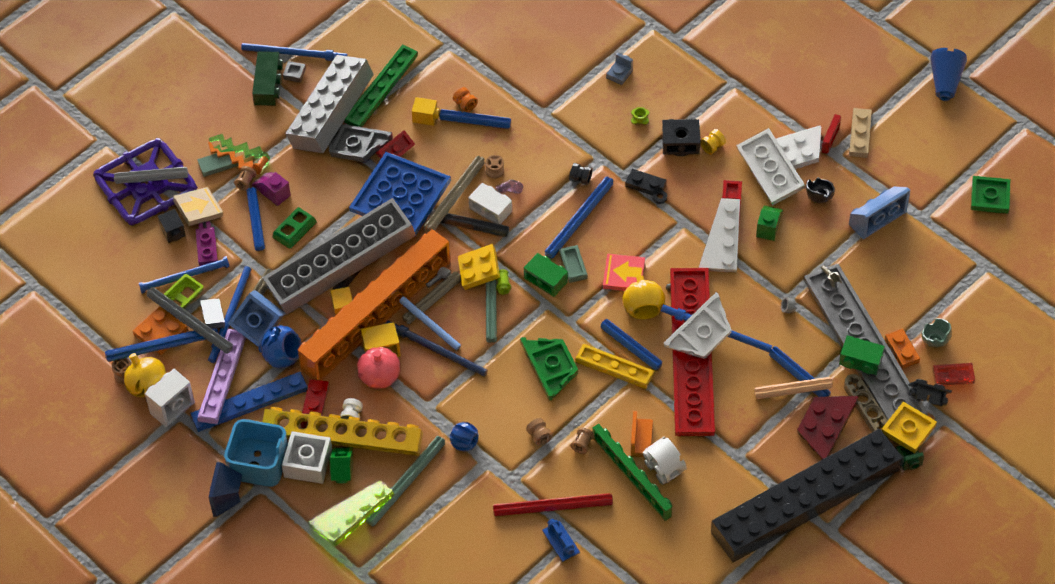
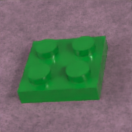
M973 176L971 210L1008 214L1011 179Z

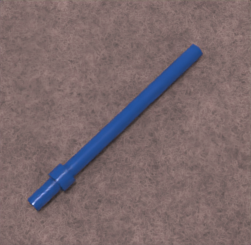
M242 43L241 50L279 52V54L325 58L327 61H333L336 55L348 56L347 53H337L334 50L317 51Z
M248 266L244 267L225 315V327L219 330L218 334L224 338L230 326L228 322L236 311L252 269ZM212 344V351L208 361L215 363L220 349Z
M664 304L661 308V312L674 316V319L679 321H687L692 316L680 308L677 310ZM733 330L727 336L769 353L772 348L770 344Z

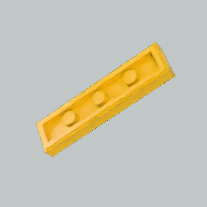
M584 343L575 358V362L644 389H647L654 376V370Z

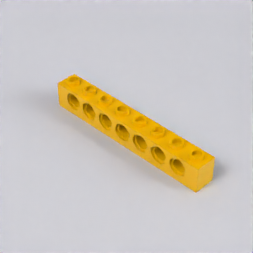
M271 407V409H265L264 423L280 425L283 419L289 420L288 425L283 427L286 431L287 439H290L291 432L293 431L330 437L331 444L336 446L420 456L423 432L417 425L407 424V427L399 426V423L396 422L381 424L380 421L368 419V422L360 421L357 417L342 419L341 416L334 414L326 417L321 416V413L318 412L302 414L300 410L291 409L290 412L282 411L283 409L279 407ZM301 422H308L306 429H299ZM322 424H327V425H328V428H327L326 431H324V432H319V431H318V428H319L320 425H322ZM340 427H347L346 433L342 435L338 434V429ZM361 429L367 430V433H366L365 436H363V437H358V436H357V433H358L359 430H361ZM379 432H386L384 439L379 440L376 438ZM400 434L406 435L403 442H397L396 437Z

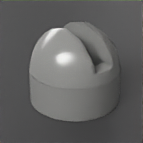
M783 298L781 311L793 313L797 309L795 307L797 302L792 298Z

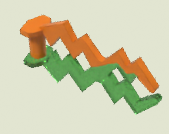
M223 134L209 138L210 142H208L211 154L217 153V158L229 155L232 164H239V169L243 166H248L254 169L256 174L260 175L262 168L270 160L269 154L263 152L260 146L250 150L247 142L234 146L232 138L225 140ZM220 140L221 147L227 146L228 149L221 151L220 145L214 147L211 142ZM243 151L245 158L254 155V160L258 158L260 160L254 164L253 160L244 163L243 156L235 157V153Z

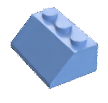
M894 186L889 190H884L875 199H870L862 207L855 208L850 213L849 225L862 239H865L907 212L910 189L908 187Z

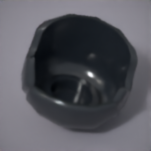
M818 177L813 182L810 179L807 181L806 193L808 198L814 203H825L833 198L835 187L829 180Z

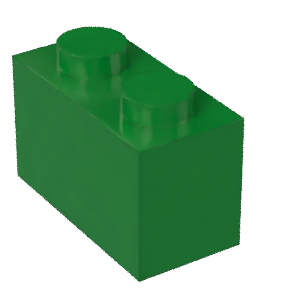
M536 253L523 268L524 279L553 297L568 283V271L563 266H558L552 262L547 256H542L539 253Z
M847 335L840 353L839 365L849 369L860 370L866 374L877 375L885 346Z

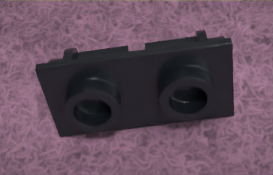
M916 379V381L908 384V386L913 387L909 390V396L913 399L925 402L929 395L928 403L939 406L947 405L948 398H946V394L952 393L951 390L945 389L944 385L934 384L933 386L927 384L928 382L922 379Z

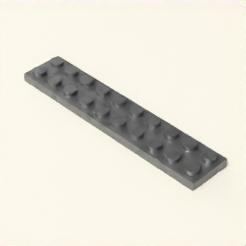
M835 264L827 267L832 273L838 272L842 283L835 282L836 287H831L828 276L823 270L805 275L803 281L842 347L847 335L885 346L877 375L866 374L860 370L856 371L886 418L889 420L902 402L928 415L922 402L909 396V390L913 387L908 386L909 380L840 265Z

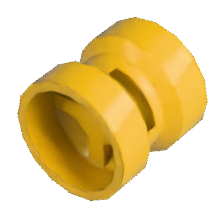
M717 129L711 131L708 137L700 140L702 149L709 155L715 153L718 147H722L726 143L724 135Z

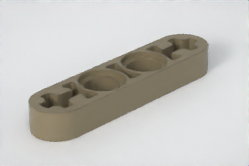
M856 374L848 375L844 382V389L849 396H865L868 398V401L864 403L858 400L856 408L871 432L879 429V425L883 428L888 419L862 378ZM875 411L878 416L871 418L867 415V412Z

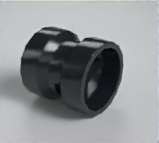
M574 163L570 171L569 180L573 182L581 181L582 184L588 185L592 177L593 168L589 166L582 167L580 164Z

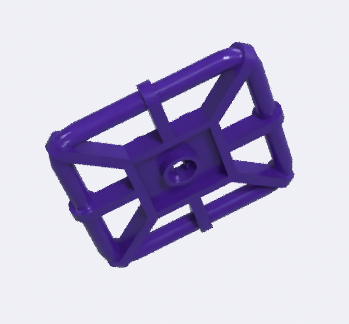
M161 138L151 140L130 152L122 153V156L101 166L93 173L95 181L107 196V201L113 204L121 217L129 225L134 226L161 211L169 210L168 208L175 203L173 197L166 201L161 199L159 195L165 191L181 192L179 194L198 189L194 179L188 173V177L184 178L187 184L168 182V180L148 181V184L132 182L123 183L126 188L118 193L111 191L105 181L114 182V174L105 172L124 162H127L132 169L131 171L159 169L155 163L160 149H162L172 163L163 169L184 167L181 159L175 156ZM153 148L150 160L138 167L132 158ZM132 195L135 204L132 213L129 215L120 203V200ZM153 198L158 204L138 215L141 205Z

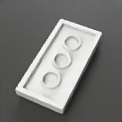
M769 128L736 145L737 150L772 205L805 189V184Z

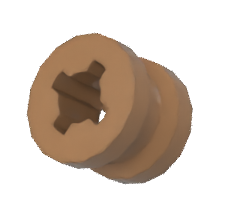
M498 155L489 156L485 162L486 174L490 178H500L504 174V160Z

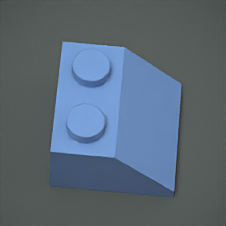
M254 290L248 294L228 324L259 347L264 334L268 329L276 327L286 313Z

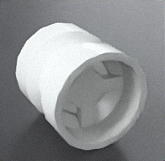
M353 398L345 399L342 406L344 410L340 415L341 418L357 417L360 419L359 413L362 411V402Z

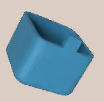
M247 419L238 420L233 425L225 450L226 466L242 474L241 482L268 487L277 485L283 472L282 463L288 446L285 429L276 424ZM260 451L261 456L255 457L254 453Z

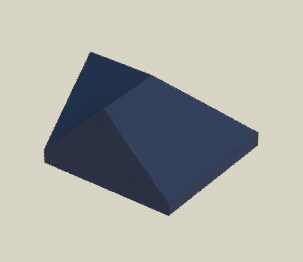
M216 462L208 496L213 517L220 516L241 502L239 488L242 474L221 462Z

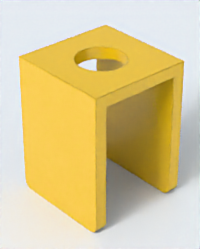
M394 322L361 329L365 352L371 348L385 347L389 348L397 357L401 356Z

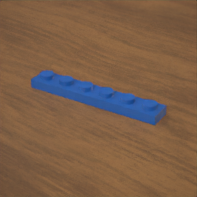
M297 372L226 399L218 424L199 422L198 414L200 409L190 414L197 432L306 392L308 387L301 372Z

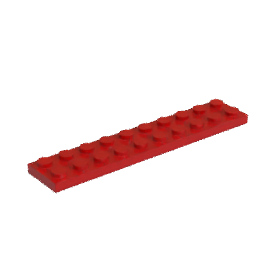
M670 268L671 307L677 310L678 308L683 309L686 313L693 315L710 299L709 268ZM671 316L672 334L686 321H679L674 319V316ZM672 349L675 436H715L712 352L705 359Z

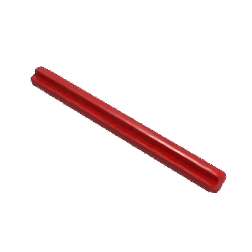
M611 493L494 504L493 513L494 516L607 506L613 504V496Z

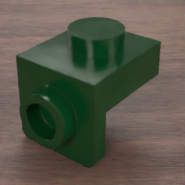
M901 445L896 446L895 449L903 458L901 465L903 470H914L923 465V452L919 453L917 450L916 453H913Z

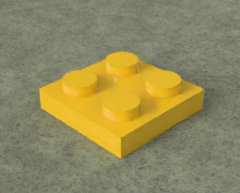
M493 244L458 256L462 286L465 290L500 278L496 249Z
M902 402L881 431L886 437L916 453L936 427L937 421L907 403Z

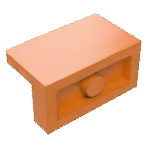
M633 411L631 457H644L642 452L651 446L653 420L637 419V411Z

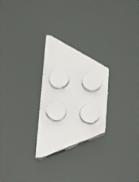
M821 126L776 138L795 169L819 162Z
M716 292L664 342V346L705 359L732 333L719 294Z

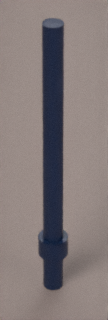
M395 324L398 336L408 338L484 377L486 376L487 369L409 331V328L404 325L399 326Z

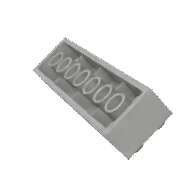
M392 198L262 278L274 299L286 313L285 315H288L416 235L412 224Z

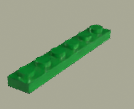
M402 44L352 107L344 123L350 126L363 127L418 57V51Z
M599 423L592 427L593 439L660 516L665 521L671 518L673 508L671 501L660 494L657 485L652 484L648 480L646 473L642 469H638L634 459L624 453L621 444L611 438V434L606 428L603 429Z

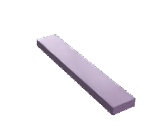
M235 329L227 330L225 339L233 344V350L228 354L220 350L198 414L199 422L218 424L246 337Z

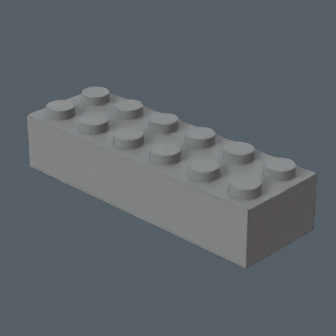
M336 55L285 133L293 149L324 153L374 75L367 59Z

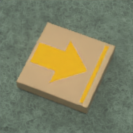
M208 187L173 196V201L188 226L223 217V211Z

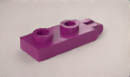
M210 221L206 222L207 228H203L202 222L199 223V229H195L199 266L218 261L215 228L211 227Z

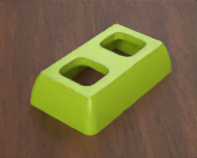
M184 274L164 295L172 301L177 300L182 304L180 307L185 309L203 291V285L188 274ZM187 287L195 291L189 298L181 294Z

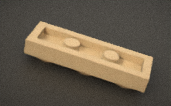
M853 108L849 156L868 158L872 114L870 109Z

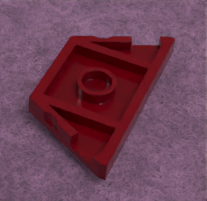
M858 396L814 397L797 432L803 440L808 442L810 448L816 451L821 460L830 456L859 400Z

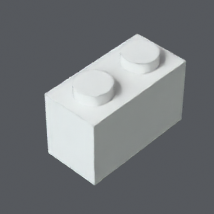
M481 183L468 197L469 209L493 223L501 224L512 212V200L484 183Z

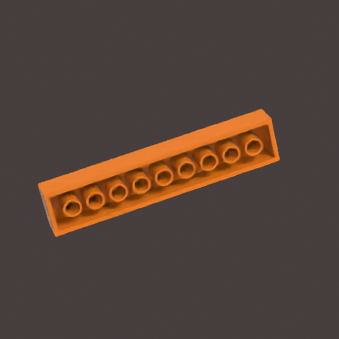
M433 229L427 234L422 235L420 240L415 245L410 246L403 256L398 257L393 265L383 270L380 276L375 281H371L364 291L358 293L348 305L341 308L335 317H331L325 326L315 331L307 342H303L300 345L298 355L301 371L313 380L324 379L363 343L361 329L384 324L403 307L399 302L403 296L408 300L412 299L437 275L441 267H447L451 263L449 241Z

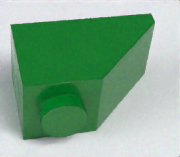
M764 206L761 209L756 237L775 241L783 209Z
M333 447L330 456L331 481H336L339 484L347 483L352 478L353 447Z

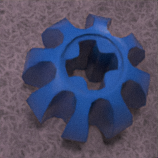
M469 422L456 424L450 434L452 446L463 452L472 450L479 438L477 428Z

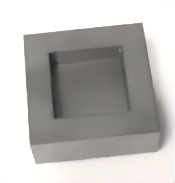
M288 61L283 73V79L301 83L306 70L305 64Z

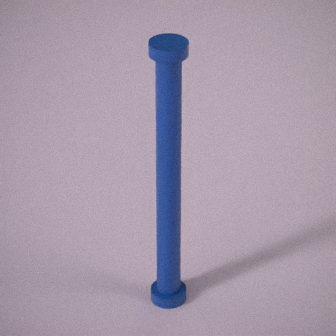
M225 256L219 261L138 284L143 294L151 287L156 288L176 282L184 274L192 277L230 266Z

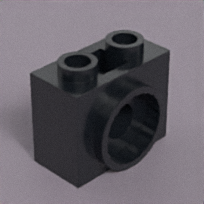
M699 119L662 120L663 155L687 156L689 154H700Z

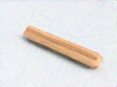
M831 377L757 387L754 391L756 399L831 389L833 384Z

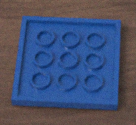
M385 152L349 206L350 212L364 216L393 198L412 224L415 235H417L450 184L451 176Z

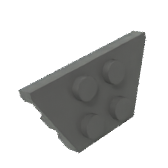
M342 124L329 143V152L331 157L365 162L392 140L393 134L388 131Z

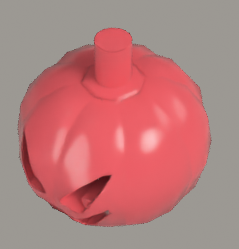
M371 348L361 355L357 362L358 377L370 388L385 389L398 379L400 361L397 355L389 348Z

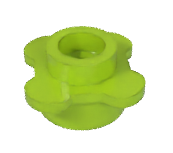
M637 107L631 111L633 115L631 123L644 125L649 123V111L647 109Z

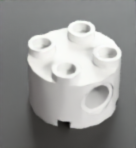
M665 436L642 452L646 459L644 460L646 466L650 470L654 469L657 472L656 477L662 485L687 470L684 459L680 461L679 456L681 454Z

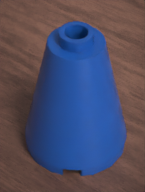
M939 48L932 51L930 57L935 92L940 100L948 101L955 96L967 62V55L958 49L948 51V48Z

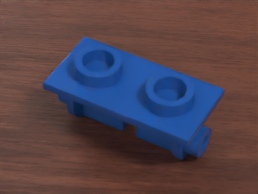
M550 519L547 522L548 527L542 531L561 561L563 562L579 554V549L562 523L555 519Z

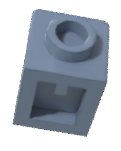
M617 53L616 61L606 73V78L623 85L633 71V59L627 55Z

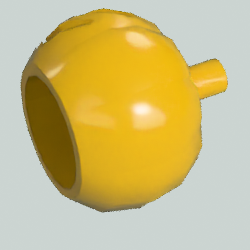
M637 276V282L632 283L623 294V306L626 312L636 319L654 318L661 312L663 304L665 305L666 296L661 286L657 283L644 280V276Z
M133 353L129 356L132 364L124 373V383L132 395L145 398L148 388L159 382L163 375L166 374V370L160 360L153 357L139 359L136 353Z

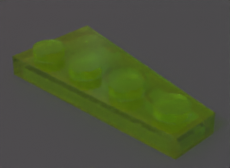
M379 480L308 521V524L332 545L337 546L395 494L391 488Z

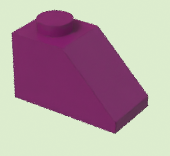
M277 172L264 173L252 183L256 190L276 206H279L291 196L289 182Z

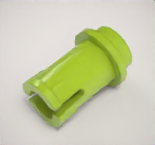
M500 269V278L497 279L496 290L499 294L505 295L510 292L511 284L508 279V271Z

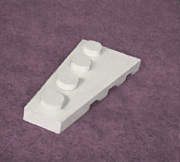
M721 198L699 268H709V271L737 272L740 199Z

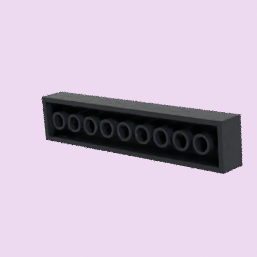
M878 429L713 519L711 522V533L734 563L900 471L903 458L883 432Z

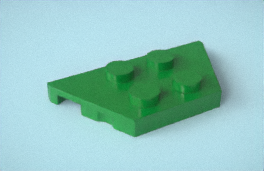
M526 337L520 338V343L550 401L578 374V368L563 339L549 340L538 338V340H526Z

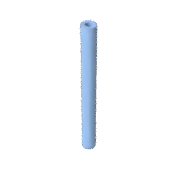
M403 296L399 302L452 348L457 351L461 347L460 343L406 297Z

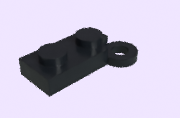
M632 168L625 182V187L652 195L653 201L657 204H663L667 201V193L663 191L667 184L666 179ZM662 195L663 198L658 199L657 196Z

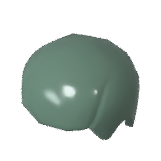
M936 318L933 324L926 323L921 333L922 340L932 348L945 346L952 336L951 324L947 320Z

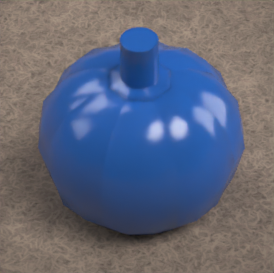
M288 326L272 327L264 334L259 346V352L262 353L263 358L272 367L279 369L289 367L295 364L299 358L298 349L302 344L301 339Z

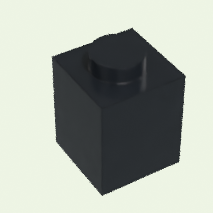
M175 209L158 216L160 228L168 243L180 240L186 236L184 225Z

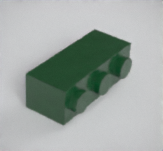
M257 52L252 91L254 105L276 106V99L280 98L278 84L282 83L280 70H283V59H280L279 52Z

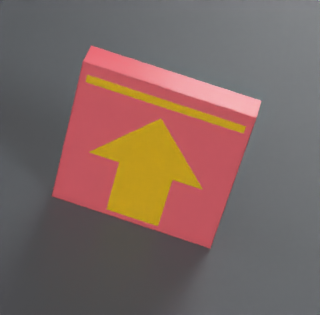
M607 254L603 289L625 291L632 283L637 282L636 277L643 276L645 257Z

